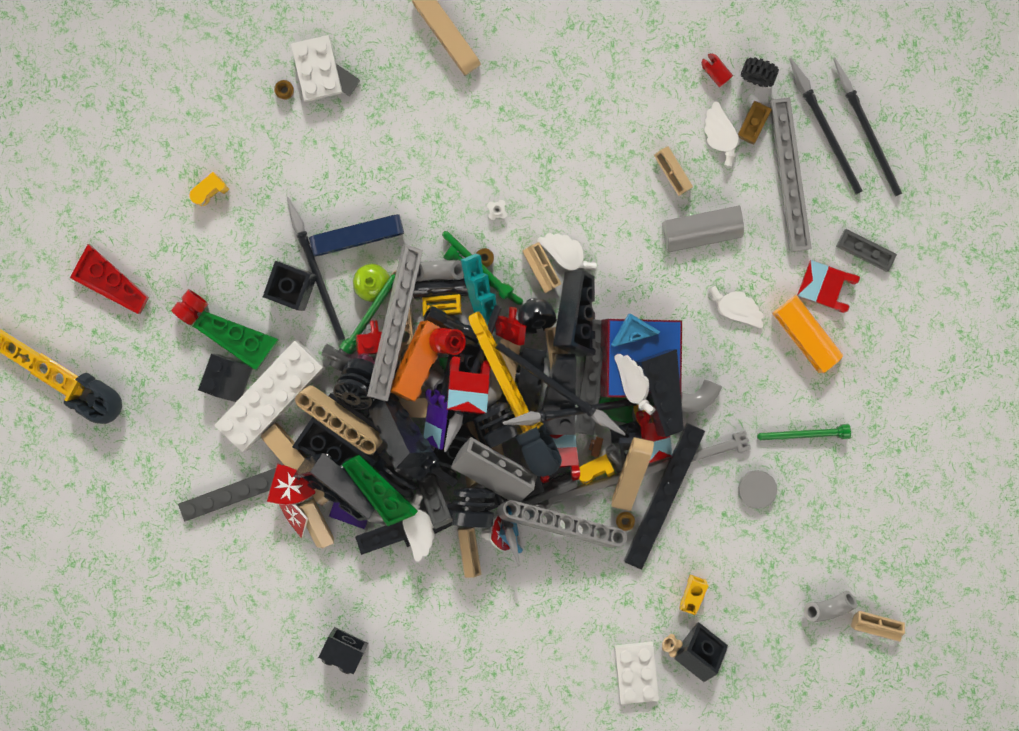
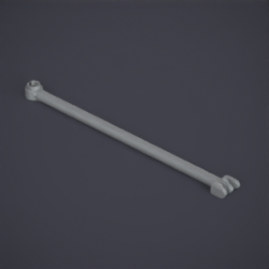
M746 431L732 434L733 440L697 450L692 462L736 448L738 453L750 450V445L742 446V444L749 442L748 438L740 439L741 436L747 435ZM670 459L648 465L644 476L665 470ZM620 474L580 485L548 499L547 505L539 503L538 506L548 509L554 503L616 485Z

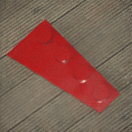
M87 244L70 278L123 307L141 314L149 297L93 246Z

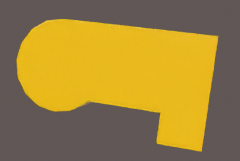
M212 172L190 191L189 196L193 203L205 206L210 202V198L219 191L225 194L230 189L216 173Z
M606 454L579 467V481L583 484L591 483L594 478L606 473L607 477L615 474Z
M690 574L679 609L696 615L709 585L705 579Z

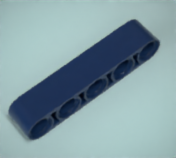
M396 214L310 236L309 241L313 256L316 257L397 237L404 234L400 215Z

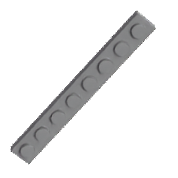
M790 97L773 99L769 103L772 109L771 117L790 251L810 250L812 247Z
M407 244L402 245L367 394L368 397L382 401H388L423 252V250Z

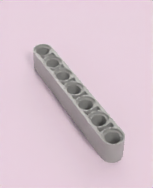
M513 500L500 504L497 509L498 516L505 521L609 548L623 546L627 541V535L621 529ZM506 506L511 508V515L507 514ZM525 510L530 515L529 520H527L524 516ZM543 515L547 518V524H544L542 521ZM561 520L565 523L564 529L560 525ZM579 525H580V526L582 527V529H583L582 534L578 531V526H579ZM596 530L600 533L599 538L596 536ZM614 534H615L616 537H617V542H616V543H615V541H614V539H613Z

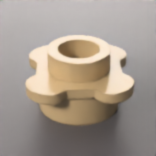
M673 634L666 637L662 643L663 651L668 652L670 657H676L677 651L683 646L682 641L677 640Z

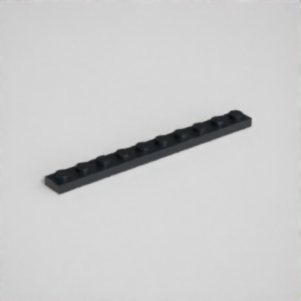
M540 476L536 478L534 490L525 498L544 492ZM496 497L486 498L487 501L494 502V506L485 507L486 511L498 508ZM453 502L447 504L451 517L453 516V510L462 509L461 505L454 504ZM403 520L390 526L385 525L355 536L361 555L408 539L404 530Z

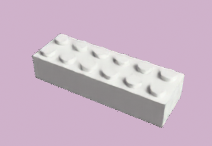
M294 341L214 426L242 452L248 451L261 435L291 406L296 396L326 369V366L299 341Z

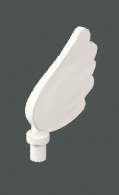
M714 102L712 109L707 110V118L705 119L706 127L704 131L708 136L707 143L714 149L725 152L726 159L724 165L732 167L733 159L736 157L734 153L735 148L739 144V135L723 111L720 103Z
M547 233L545 237L537 239V243L540 242L541 246L565 270L576 271L583 269L586 272L587 270H596L597 263L583 261V250L577 240L572 241L568 235L562 236L560 234L553 235Z
M716 285L709 288L713 296L712 300H716L718 311L722 316L758 329L763 327V322L761 321L763 313L759 311L755 301L752 298L746 297L744 292L736 291L723 296L722 293H719Z
M615 355V361L620 372L626 397L630 402L638 404L641 410H645L651 415L655 408L646 400L649 391V380L644 376L643 369L637 366L636 362L631 360L628 355Z
M416 493L410 504L418 512L415 516L403 520V526L411 545L414 560L419 562L423 556L429 554V548L432 547L435 533L432 529L434 527L430 516L419 509L423 496Z

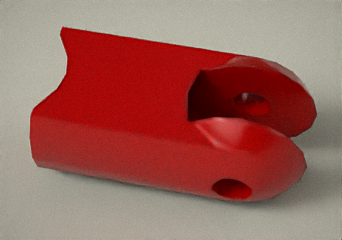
M709 53L708 58L713 64L711 65L706 59H702V68L720 88L734 75L716 54Z

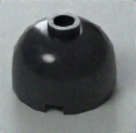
M531 298L527 300L518 312V321L526 326V334H535L537 329L541 328L545 331V329L551 328L557 322L556 313L552 305L542 299Z

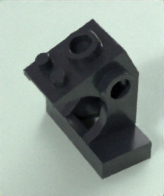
M637 421L618 426L625 433V436L610 429L611 442L619 443L622 468L627 456L625 450H629L633 437L642 439L641 427Z

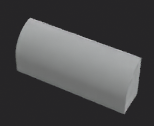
M740 205L665 220L662 223L668 253L738 239L744 235V222Z
M472 437L461 447L451 466L452 469L509 501L521 502L534 490L537 478L528 469Z

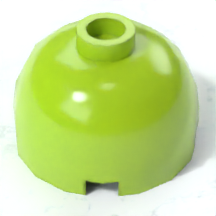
M366 264L355 273L353 288L361 299L374 302L390 278V275L380 265Z

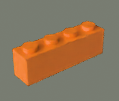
M428 320L420 321L392 381L391 393L407 401H415L419 398L422 392L421 387L430 375V367L438 357L437 352H434L430 347L429 338L433 330L440 327Z

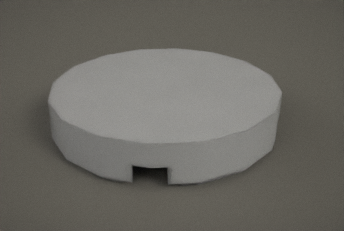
M759 470L750 471L739 482V496L749 507L756 509L765 508L775 500L777 484L773 477L766 472Z

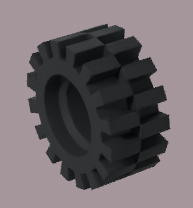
M750 57L746 59L740 75L744 80H747L749 83L752 82L754 85L772 87L779 69L775 64H770V61Z

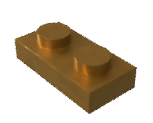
M754 101L738 132L739 138L754 145L772 109Z

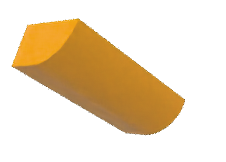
M797 295L793 296L772 313L818 373H825L843 357L841 351Z

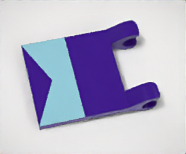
M427 389L425 396L428 406L424 438L432 446L443 449L448 415L447 402L444 403L445 396L440 395L438 390H434V395L431 397V390Z

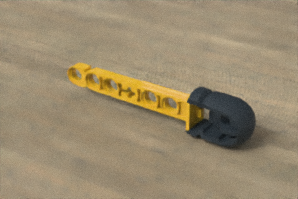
M476 312L470 315V325L475 335H477V339L515 417L528 413L529 410L500 351L495 348L497 344L482 314ZM544 422L536 423L533 426L519 425L522 433L517 435L516 439L519 445H522L524 458L532 473L540 477L555 473L561 466L562 459L554 440L546 432L547 428Z
M0 329V353L65 395V406L75 409L76 413L97 424L110 423L119 416L122 409V399L113 388L100 380H96L89 373L77 376L46 355L39 354ZM10 343H13L16 347L14 353L9 351ZM42 363L47 365L48 370L46 373H42L40 370ZM58 373L62 374L64 378L61 384L56 380ZM84 388H89L94 392V394L89 392L85 401L79 399L85 390Z

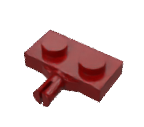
M509 307V318L505 316L498 317L495 326L496 335L518 346L524 345L526 326L520 324L516 319L517 308Z
M378 320L370 321V333L356 335L358 355L377 354L382 334L378 329Z

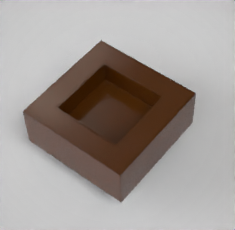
M596 436L595 440H591L589 450L592 451L591 456L599 457L604 438Z

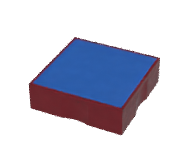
M625 319L601 320L603 360L600 378V397H626L620 372L615 361V355H628L631 360L638 361L669 349H677L680 391H682V320L640 319L659 330L660 333L615 347L611 346Z

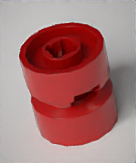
M188 289L181 297L182 302H177L171 311L183 322L192 326L198 318L197 313H202L208 306V303L198 294Z
M437 328L431 333L429 344L434 352L458 355L464 350L466 339L462 331L458 329Z

